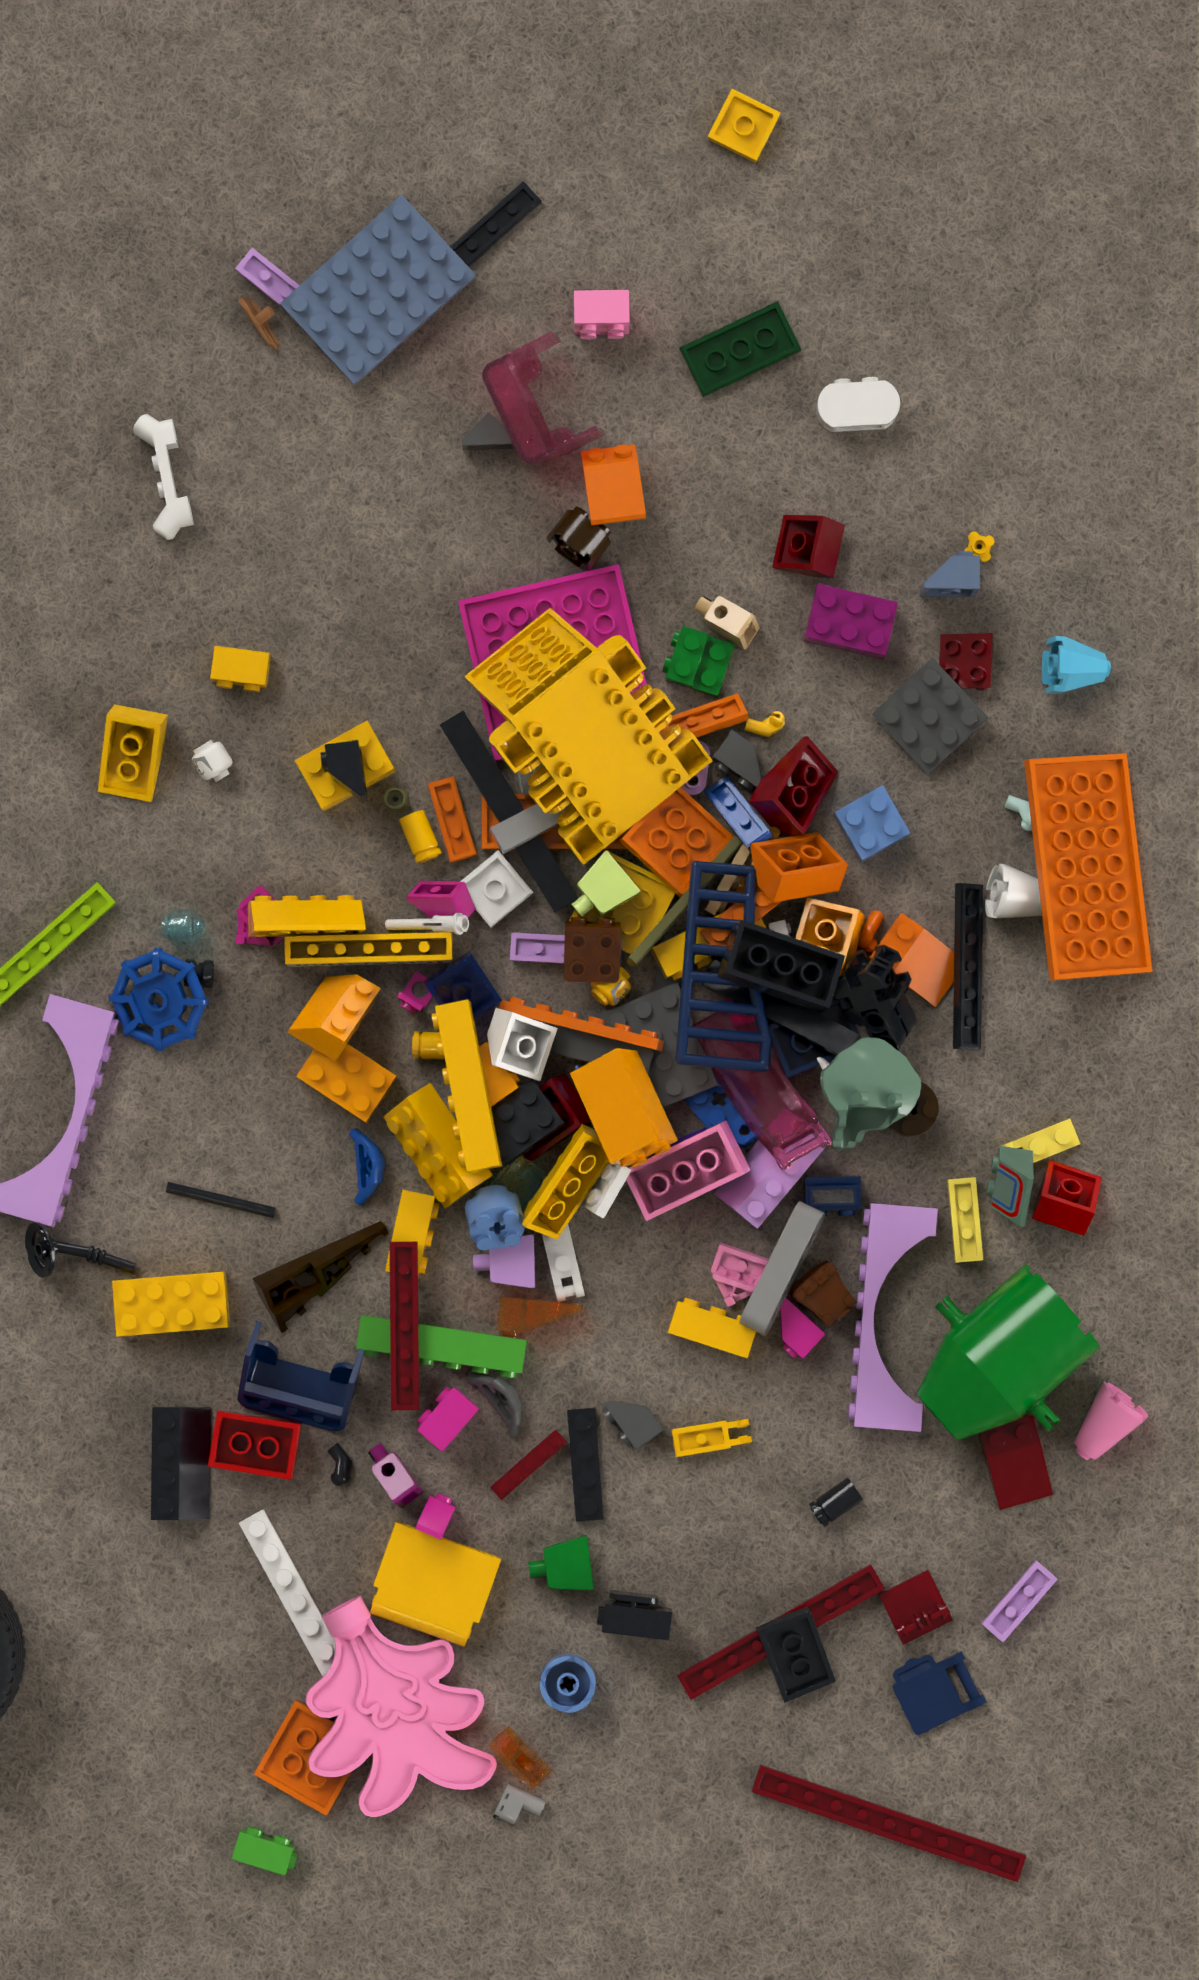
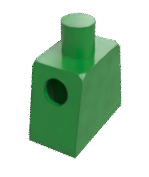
M587 1535L544 1547L545 1560L528 1562L530 1579L547 1576L548 1588L594 1589Z

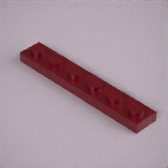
M418 1241L389 1242L391 1411L420 1410Z

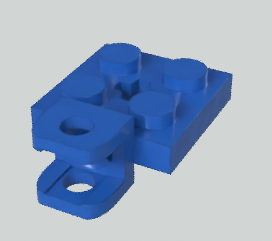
M714 1068L713 1072L719 1086L687 1098L685 1102L707 1129L726 1120L739 1147L745 1149L760 1137L758 1125L749 1114L759 1105L731 1069ZM716 1093L719 1095L724 1093L727 1096L724 1099L726 1103L724 1106L720 1104L714 1106L712 1104ZM743 1129L750 1130L749 1134L745 1136L741 1135L740 1132Z

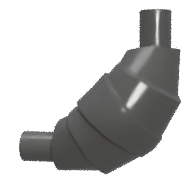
M470 1373L467 1378L468 1384L477 1386L479 1391L501 1416L503 1422L508 1424V1434L510 1436L519 1435L522 1403L516 1387L501 1377Z

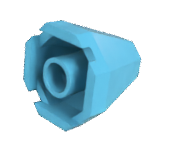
M1054 636L1047 639L1046 645L1051 646L1049 651H1044L1042 655V683L1049 686L1045 688L1046 694H1059L1101 683L1110 675L1111 663L1107 660L1104 653L1064 636Z

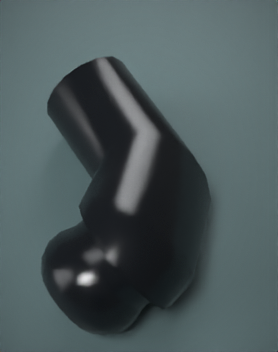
M336 1443L327 1452L336 1462L334 1473L331 1474V1481L334 1485L341 1486L351 1478L353 1463L340 1444Z

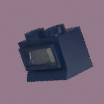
M861 1176L805 1177L804 1203L824 1212L825 1216H827V1211H838L839 1216H855V1210H861Z

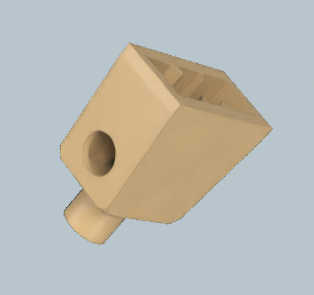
M702 596L695 606V610L705 616L704 620L707 627L744 651L760 629L755 615L721 596H718L714 602Z

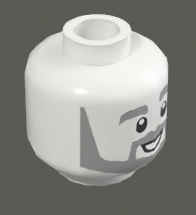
M211 739L193 750L195 755L192 757V763L202 779L210 780L213 778L217 782L230 774L227 769L232 765L233 761L221 742L213 743Z

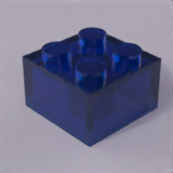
M471 951L424 981L425 986L438 1005L468 999L471 1002L474 1019L502 1001L501 996Z

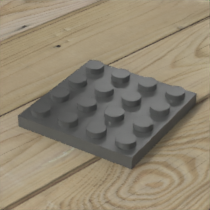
M678 982L592 1016L605 1020V1026L614 1028L615 1023L631 1026L630 1032L641 1034L642 1029L658 1033L657 1039L663 1040L664 1045L662 1052L654 1050L648 1076L663 1108L719 1086L712 1067L680 1065L675 1060L681 988ZM690 1013L689 1026L696 1027ZM688 1037L687 1054L707 1056L700 1038Z

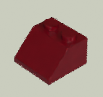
M783 515L772 568L812 577L834 578L845 525L825 516Z

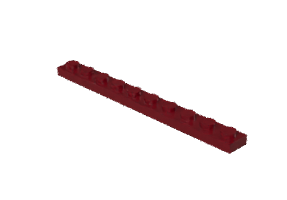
M761 1764L751 1792L1015 1882L1019 1881L1027 1857L1024 1853Z

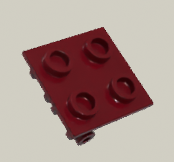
M993 633L940 634L939 665L962 689L976 688L979 691H986L987 688H991Z
M929 1570L878 1594L903 1645L953 1621L946 1603H944Z

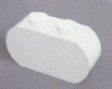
M877 377L862 378V382H851V379L846 378L837 379L834 383L827 385L820 393L816 413L821 425L830 432L887 429L897 417L900 408V398L892 384L885 380L878 381Z

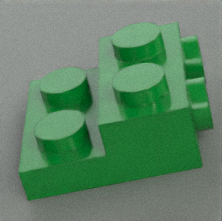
M682 626L681 632L676 630L674 632L670 646L675 647L672 658L666 657L662 672L667 673L665 681L718 697L735 644Z

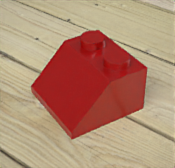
M1049 1159L1035 1201L1032 1219L1085 1236L1095 1214L1102 1177Z

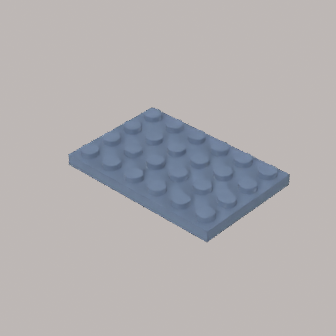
M401 194L280 303V306L355 386L469 284L476 275Z

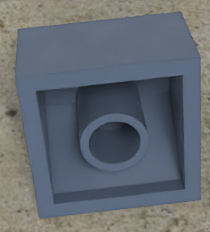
M959 551L957 555H952L924 582L920 590V597H975L980 589V556H973L971 551Z

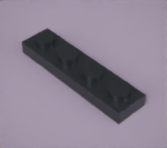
M595 1408L567 1410L576 1522L604 1520Z

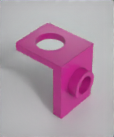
M415 971L403 992H399L397 996L402 1001L399 1006L412 1014L416 1010L422 1013L439 985ZM419 981L426 983L428 986V993L422 998H418L412 993L413 985Z

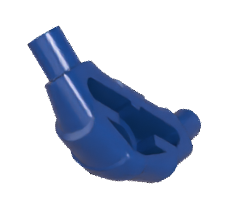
M354 1128L349 1133V1136L355 1142L357 1187L359 1189L354 1201L359 1205H364L367 1198L371 1197L378 1185L382 1183L384 1171L386 1170V1161L380 1148L367 1135H363L358 1128Z

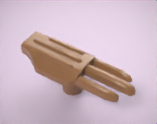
M249 297L240 298L238 302L252 326L259 331L269 346L277 350L279 341L270 329V323L268 322V319L275 314L274 310L267 306L261 311L258 304L250 300Z

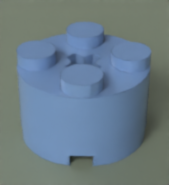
M490 1185L480 1188L471 1200L469 1198L466 1201L465 1214L472 1240L477 1244V1248L480 1250L500 1249L507 1246L513 1247L520 1243L525 1227L522 1225L524 1217L520 1200L515 1192L513 1194L507 1190V1187L502 1185Z
M571 1653L560 1654L553 1657L544 1666L540 1677V1691L545 1702L552 1708L567 1713L577 1712L586 1707L594 1696L596 1689L595 1673L590 1663L583 1657ZM568 1676L569 1679H575L573 1688L570 1690L567 1686L561 1687L560 1685L563 1683V1677Z

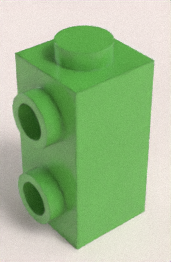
M248 1826L247 1830L241 1829L231 1859L284 1876L288 1869H294L298 1854L293 1852L295 1845L290 1844L291 1839L276 1834L274 1838L263 1835V1830Z

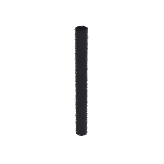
M168 1182L166 1187V1193L274 1218L276 1207Z

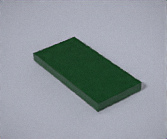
M778 301L679 347L702 397L710 395L802 350Z

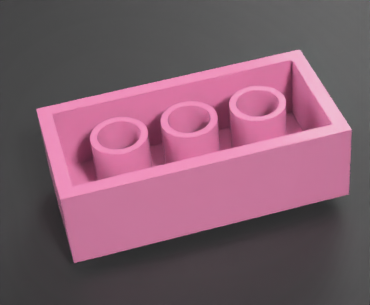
M725 1120L672 1146L669 1151L663 1154H655L647 1158L648 1161L638 1167H629L631 1172L626 1181L645 1220L648 1221L750 1171V1168Z

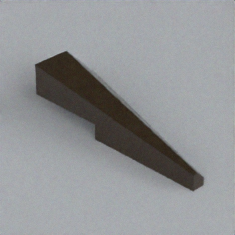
M381 1221L252 1278L259 1297L281 1333L288 1329L285 1323L294 1314L298 1313L302 1316L307 1311L304 1305L311 1298L317 1295L322 1297L352 1268L349 1262L360 1252L366 1255L370 1251L368 1244L374 1238L381 1234L383 1236L388 1234L386 1226Z

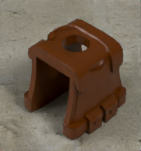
M827 1260L811 1268L789 1291L794 1300L806 1306L828 1328L835 1321H839L850 1311L849 1309L857 1304V1301L842 1283L836 1267Z

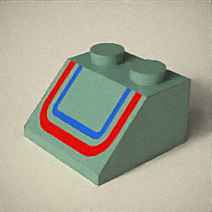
M999 1146L998 1156L992 1157L991 1173H994L993 1180H988L986 1196L991 1197L992 1209L1018 1226H1025L1034 1180L1033 1151Z

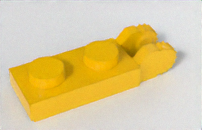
M749 1419L730 1422L724 1420L671 1429L676 1457L728 1449L734 1445L751 1443V1436L744 1435L729 1439L728 1433L729 1428L746 1427L749 1425Z

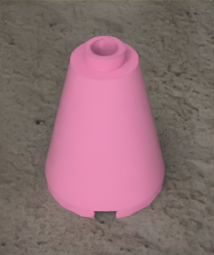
M1103 1382L1074 1441V1444L1077 1446L1075 1451L1086 1460L1090 1458L1098 1459L1148 1418L1147 1412L1140 1405L1134 1408L1135 1405L1131 1401L1132 1398L1109 1382Z

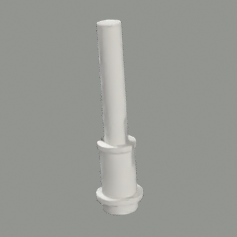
M455 913L449 916L435 915L432 919H387L385 927L387 930H433L434 933L454 932L457 935H461L468 930L469 920L466 915ZM428 923H442V925H429Z

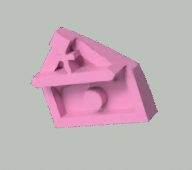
M720 1242L711 1272L727 1307L736 1304L737 1301L752 1295L769 1259Z

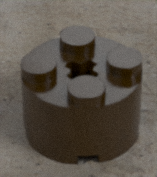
M576 506L573 510H567L548 534L547 540L549 543L554 540L557 544L555 547L557 553L577 567H580L582 564L587 565L585 570L590 571L611 544L608 537L611 532L603 524L591 525L587 512Z
M921 1082L920 1096L914 1108L915 1115L909 1113L907 1116L892 1123L888 1128L898 1135L909 1137L927 1131L936 1121L939 1112L938 1100L933 1090Z

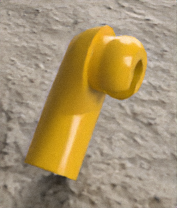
M774 711L771 713V716L762 722L748 718L749 720H747L744 731L763 737H770L783 728L785 717L782 712Z

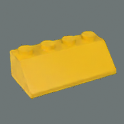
M324 895L310 896V900H299V896H282V900L271 901V896H255V901L248 903V937L359 935L366 930L362 901L354 900L353 895L337 896V900H327Z
M582 1124L574 1133L572 1140L558 1157L556 1164L548 1176L545 1177L534 1197L528 1202L523 1212L524 1219L522 1220V1225L554 1239L559 1238L609 1163L595 1129Z

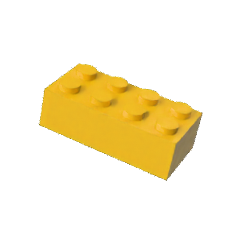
M431 1083L405 1098L383 1116L388 1128L396 1135L402 1144L404 1152L410 1156L418 1168L419 1174L427 1181L434 1192L435 1198L441 1202L445 1209L493 1176L489 1169L469 1173L466 1171V1167L461 1168L458 1151H462L461 1140L455 1139L453 1124L457 1123V1121Z
M226 1272L112 1281L116 1337L230 1327Z

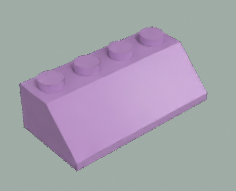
M784 1109L746 1154L745 1159L750 1171L721 1185L714 1195L755 1229H758L829 1143L809 1126Z

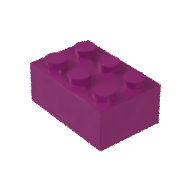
M817 583L804 642L884 660L898 602Z

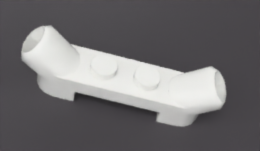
M144 414L139 417L133 427L134 435L155 448L156 455L152 456L155 472L160 471L162 482H157L160 499L165 498L166 506L154 522L153 530L166 540H171L181 527L194 525L188 497H177L168 452L169 449L179 448L173 419L159 422L150 415Z

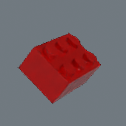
M218 1410L208 1467L292 1480L302 1423Z

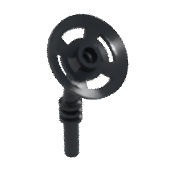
M39 1222L31 1223L26 1230L25 1248L28 1253V1261L33 1271L39 1277L44 1278L51 1275L57 1253L84 1257L88 1262L92 1260L94 1264L98 1262L100 1266L105 1264L131 1274L135 1270L136 1263L107 1254L106 1250L101 1251L99 1247L95 1249L93 1245L86 1247L54 1241L51 1239L45 1226ZM37 1232L39 1234L38 1241L35 1243V1235Z

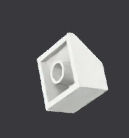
M496 1008L487 1033L492 1065L540 1081L558 1028Z

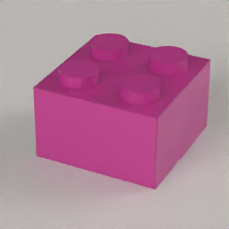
M456 1386L452 1390L446 1387L435 1400L439 1405L433 1411L428 1408L417 1420L420 1424L417 1431L441 1452L480 1409Z

